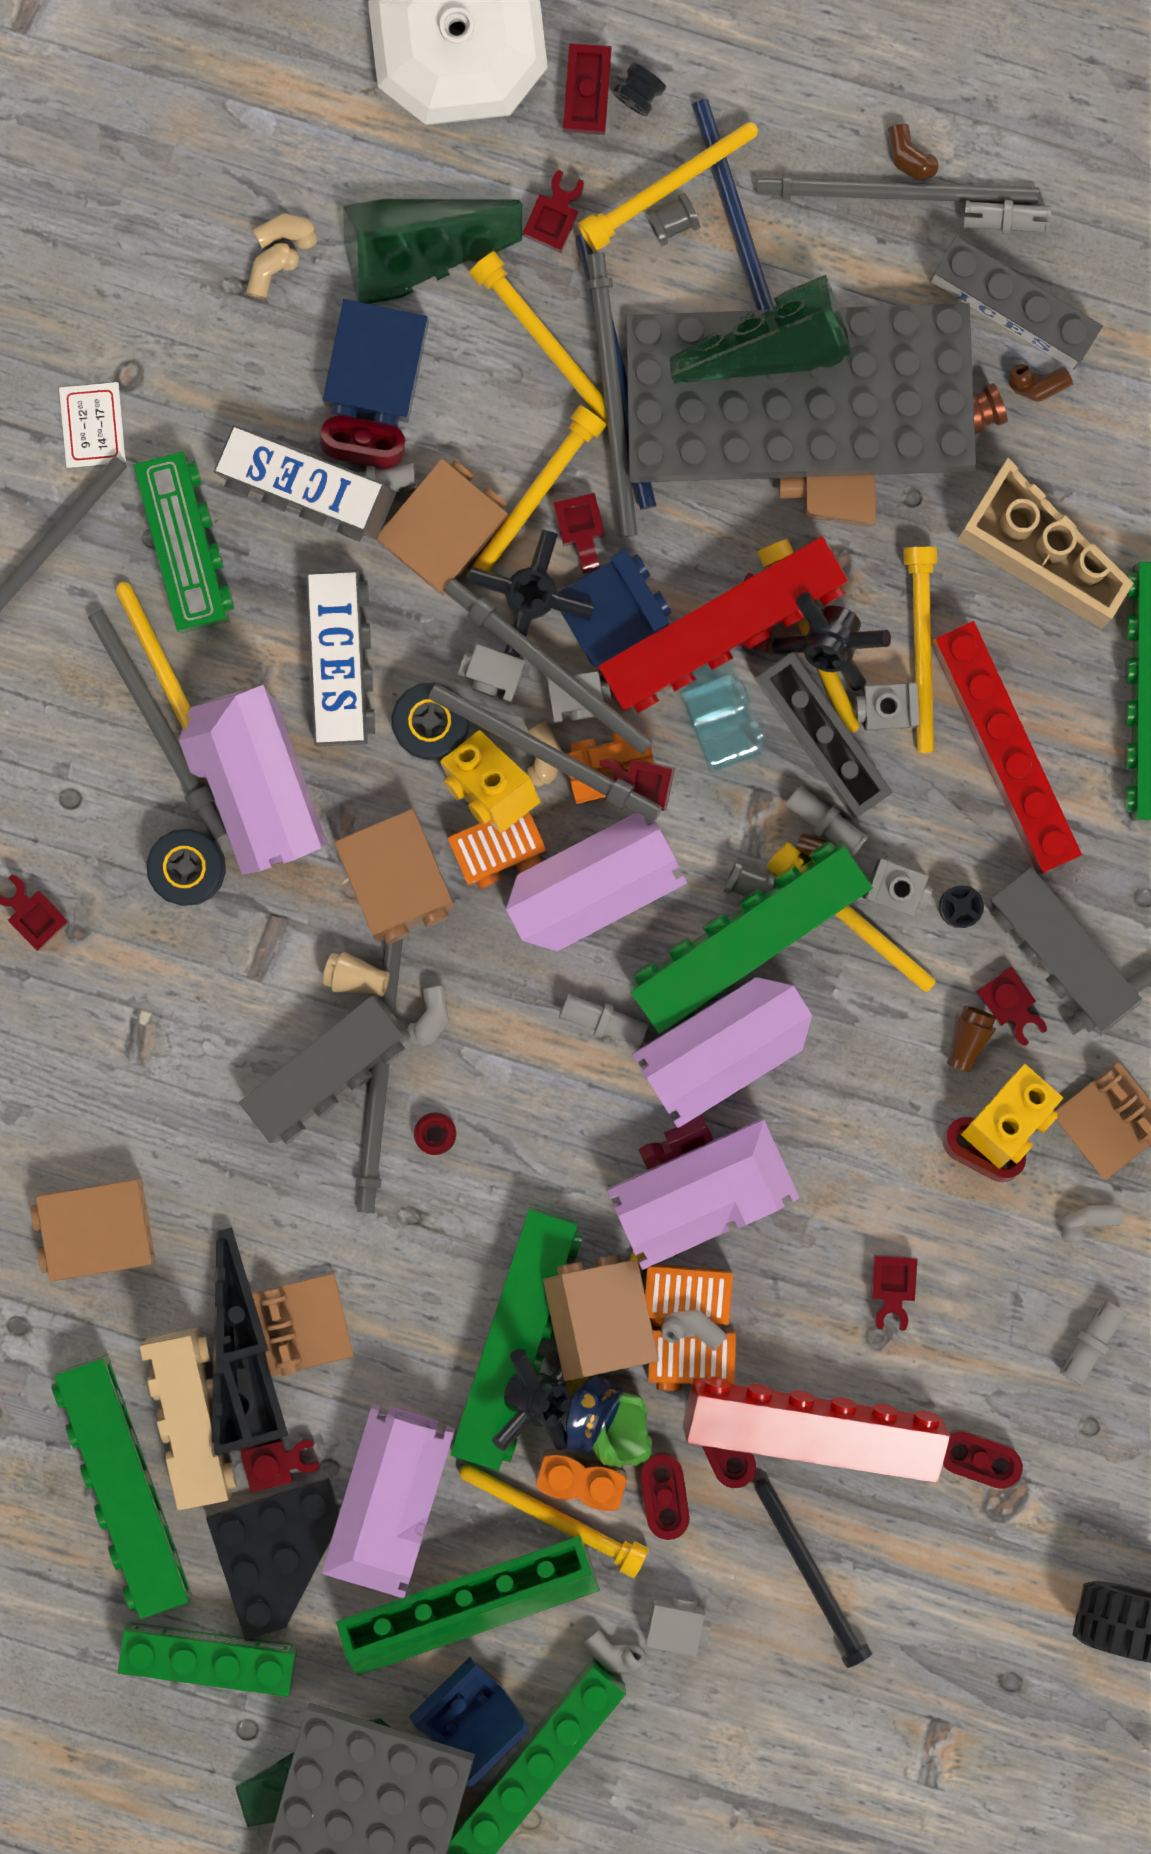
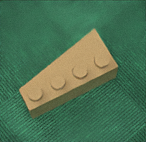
M1007 458L961 531L957 541L1095 626L1103 629L1114 617L1132 587L1133 582L1095 544L1091 545L1076 529L1077 526L1066 515L1063 516L1045 498L1046 495L1035 484L1032 485L1018 471L1019 468Z
M199 1328L148 1337L139 1348L142 1361L151 1359L153 1365L148 1368L149 1378L147 1382L151 1397L155 1401L160 1400L161 1409H157V1425L162 1442L169 1444L170 1451L165 1452V1459L177 1511L228 1501L232 1495L231 1489L237 1488V1481L233 1463H225L224 1455L212 1456L213 1379L208 1378L206 1362L212 1361L208 1337H200Z

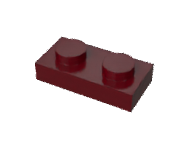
M569 43L563 132L605 135L612 46Z

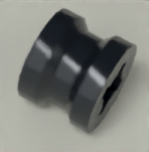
M632 63L627 69L628 77L624 83L617 84L612 93L625 106L647 117L652 110L651 102L656 96H661L664 93L666 85L646 68Z
M959 885L947 889L942 894L938 904V911L942 920L947 925L954 928H967L980 920L984 912V902L976 889Z

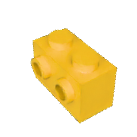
M480 730L440 760L447 776L443 783L451 795L458 801L462 798L470 803L468 807L475 818L483 825L489 822L500 833H503L541 803L531 778Z
M1024 1064L1013 1074L961 1135L999 1169L1010 1159L1017 1164L1032 1148L1033 1144L1028 1138L1037 1129L1043 1134L1058 1118L1059 1114L1054 1108L1063 1097Z

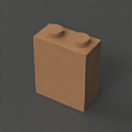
M441 458L381 530L377 542L439 594L444 596V589L452 579L455 578L457 580L500 529L508 518V513L503 510L507 503L493 490L487 487L484 492H481L470 482L474 475L456 460L449 465Z
M410 809L334 842L370 931L377 942L385 940L386 944L402 940L410 935L408 929L422 923L426 927L442 923L449 918L448 912L456 909L414 809Z
M142 1177L46 1193L35 1197L37 1205L31 1206V1219L34 1230H41L44 1247L38 1248L39 1266L42 1273L48 1272L50 1282L147 1266L156 1262Z
M620 1254L595 1259L596 1268L586 1270L583 1269L582 1262L557 1267V1276L543 1279L564 1381L659 1361L637 1259L621 1262Z

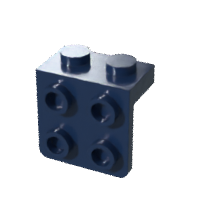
M626 549L612 556L609 563L558 592L595 604L590 621L561 612L590 664L594 667H598L669 625L666 616L672 612L660 591L652 594L644 580L650 577L645 564L638 554L630 557Z
M471 1657L409 1716L414 1726L432 1741L475 1754L467 1782L468 1787L475 1785L482 1777L486 1776L491 1768L511 1748L515 1747L529 1730L528 1723L502 1683Z

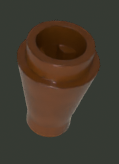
M965 1005L961 1014H956L951 1050L947 1064L956 1069L971 1072L975 1061L996 1031V1028L993 1027L996 1017L978 1008Z

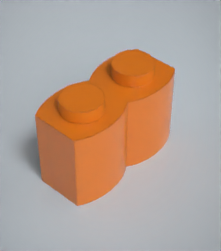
M547 1449L543 1452L536 1478V1487L544 1494L553 1498L566 1500L578 1498L591 1508L613 1511L620 1508L627 1475L622 1468L603 1465L600 1460L585 1462L573 1452L564 1449Z

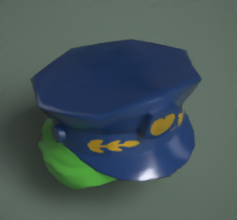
M593 1375L573 1394L565 1423L567 1449H583L586 1452L592 1450L603 1465L610 1467L616 1466L620 1468L624 1464L637 1466L641 1462H646L652 1455V1439L648 1435V1407L645 1405L644 1400L637 1395L624 1392L619 1387L614 1389L608 1376Z

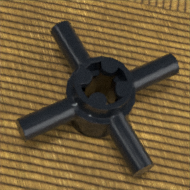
M543 529L530 567L521 569L512 575L511 578L472 566L467 583L505 594L509 608L516 614L512 626L525 637H527L531 621L545 616L551 609L590 621L595 604L557 593L553 579L546 572L558 534ZM529 582L537 584L538 588L544 591L542 600L535 599L532 605L524 604V597L519 593L521 585H527ZM506 644L504 653L521 657L518 652Z
M806 592L799 595L796 599V604L810 624L807 635L774 638L772 644L774 653H804L806 660L815 668L833 673L840 671L853 691L862 689L866 685V679L852 659L856 649L888 647L891 643L890 632L888 630L859 632L861 622L854 612L835 605L827 606L821 610L810 593Z
M514 1350L509 1358L517 1373L510 1378L506 1385L504 1401L506 1407L516 1414L492 1438V1442L498 1449L505 1451L525 1428L532 1424L545 1427L557 1450L567 1448V1432L562 1421L568 1414L571 1403L569 1390L565 1387L570 1380L564 1381L561 1365L551 1376L544 1373L537 1374L525 1350Z

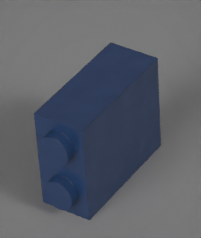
M343 299L323 396L325 406L332 407L331 414L356 418L357 412L373 415V422L398 427L399 421L409 423L429 325L428 316Z

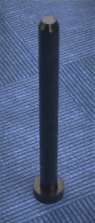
M766 1478L759 1479L754 1483V1489L846 1654L841 1657L846 1668H850L863 1662L872 1655L868 1644L860 1645L770 1481Z

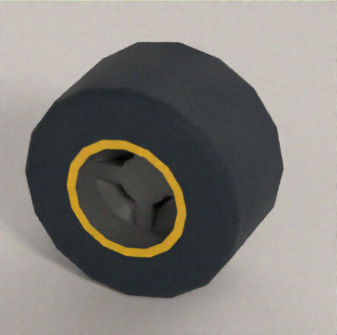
M435 682L419 683L407 689L396 701L391 716L392 730L399 745L410 755L426 761L443 759L465 741L469 729V720L429 699L431 690L435 684H438ZM441 685L444 688L454 692L450 687Z
M192 829L173 830L161 836L152 846L146 862L147 877L154 891L165 901L180 906L199 905L211 899L221 888L226 874L225 856L218 843L207 834Z

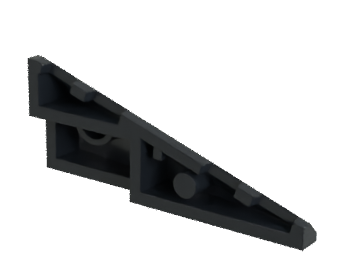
M232 1227L216 1232L211 1449L213 1457L240 1452L288 1436L264 1354L268 1351V1346Z

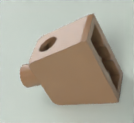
M875 475L779 478V498H804V516L806 518L861 527H873L876 524Z

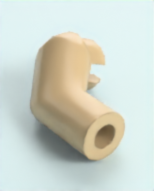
M287 213L281 214L252 230L262 249L282 238L295 240L298 247L302 250L313 247L318 241V235L314 231L315 225L309 219Z
M277 243L258 255L253 263L246 294L256 298L267 299L272 275L281 269L286 271L294 270L300 259L298 251L289 248L288 244Z
M547 721L528 730L530 735L563 752ZM536 758L534 765L528 767L526 774L531 778L534 786L540 787L544 784H550L557 777L559 770Z

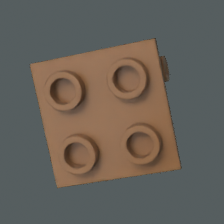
M1119 1061L1055 1110L1059 1114L1056 1121L1104 1181L1148 1146L1151 1147V1101Z
M334 1273L252 1293L268 1346V1351L265 1354L271 1377L280 1374L286 1376L297 1373L301 1369L354 1357Z

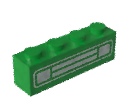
M182 451L133 464L177 632L184 634L230 622L228 611L235 609L229 585L221 586L217 569L224 568L218 543L210 545L206 528L213 527V522L207 502L199 503L195 487L202 485V480L196 460L188 462L186 454Z
M129 1622L123 1631L117 1674L289 1697L293 1685L298 1645L258 1639L245 1641L243 1637Z

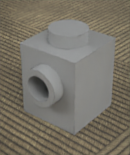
M673 1596L672 1602L653 1598L645 1637L646 1647L697 1658L699 1646H707L711 1622L704 1620V1608L697 1607L698 1601L682 1596Z

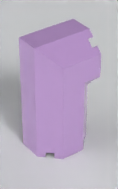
M264 685L220 696L191 707L187 715L190 721L188 727L182 729L179 743L190 773L199 778L206 777L208 779L241 874L260 872L272 868V864L282 861L284 864L323 848L327 841L278 704Z
M636 812L518 874L506 911L521 940L558 952L687 884L684 876L676 879L673 871L680 867L657 823L654 822L647 825L646 817Z
M752 977L725 994L724 997L632 1053V1056L636 1062L643 1058L647 1062L640 1069L668 1114L675 1110L679 1113L678 1116L672 1119L677 1128L801 1052L812 1014L793 985Z
M763 1118L606 1189L610 1199L619 1196L620 1201L613 1203L614 1209L635 1255L642 1252L645 1254V1256L638 1258L642 1270L720 1234L729 1232L726 1225L728 1222L734 1221L737 1228H740L784 1208L785 1205L782 1198L787 1195L792 1202L800 1199Z
M372 1404L321 1574L405 1598L455 1428L447 1425L445 1433L436 1430L439 1423L437 1420L394 1407L389 1408L387 1415L379 1414L381 1405Z

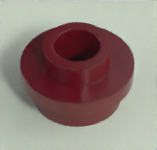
M439 1112L424 1115L418 1120L414 1128V1139L417 1146L423 1152L430 1155H440L450 1150L457 1136L454 1122L447 1115ZM433 1125L441 1127L444 1132L443 1138L437 1142L431 1141L427 1136L429 1127Z

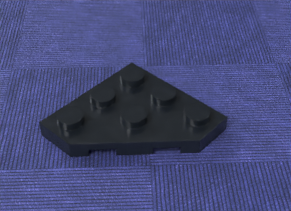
M330 1477L207 1516L206 1520L245 1641L287 1627L332 1539L340 1509Z

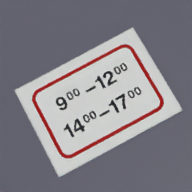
M119 383L59 387L66 468L106 465L114 455L123 463H126Z

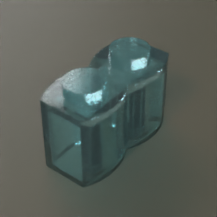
M732 674L681 693L710 773L761 755L759 746L765 744L764 737L757 720L749 722L744 706L749 705L750 700L742 680L735 682Z

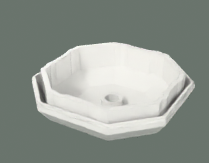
M540 0L368 1L378 88L424 125L510 116L548 69ZM454 22H460L466 29L463 34L455 36L449 31L450 25Z

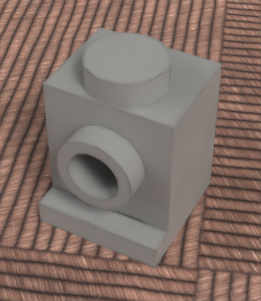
M477 644L474 653L465 652L458 675L473 681L471 689L492 697H496L498 690L504 692L503 701L512 704L526 661Z
M598 672L573 675L609 706L612 705L609 684L606 680L600 681ZM547 680L554 724L563 723L562 714L570 713L571 721L595 717L552 680Z
M917 683L865 686L862 688L863 696H856L857 722L864 721L865 731L906 729L920 726ZM888 698L894 701L896 706L894 713L884 714L881 711L880 703L883 699Z
M878 859L870 879L873 889L866 893L863 899L914 917L917 909L925 911L933 887L926 885L929 876L887 860ZM905 881L908 884L909 892L905 897H898L894 893L896 882Z

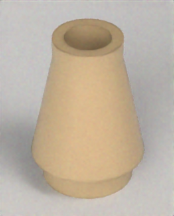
M343 951L341 954L331 953L324 970L323 985L331 987L334 993L373 994L383 997L387 990L390 974Z

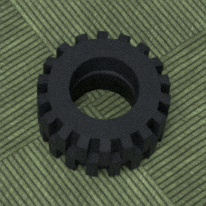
M1104 1581L1084 1583L1072 1635L1089 1647L1121 1657L1151 1663V1592Z

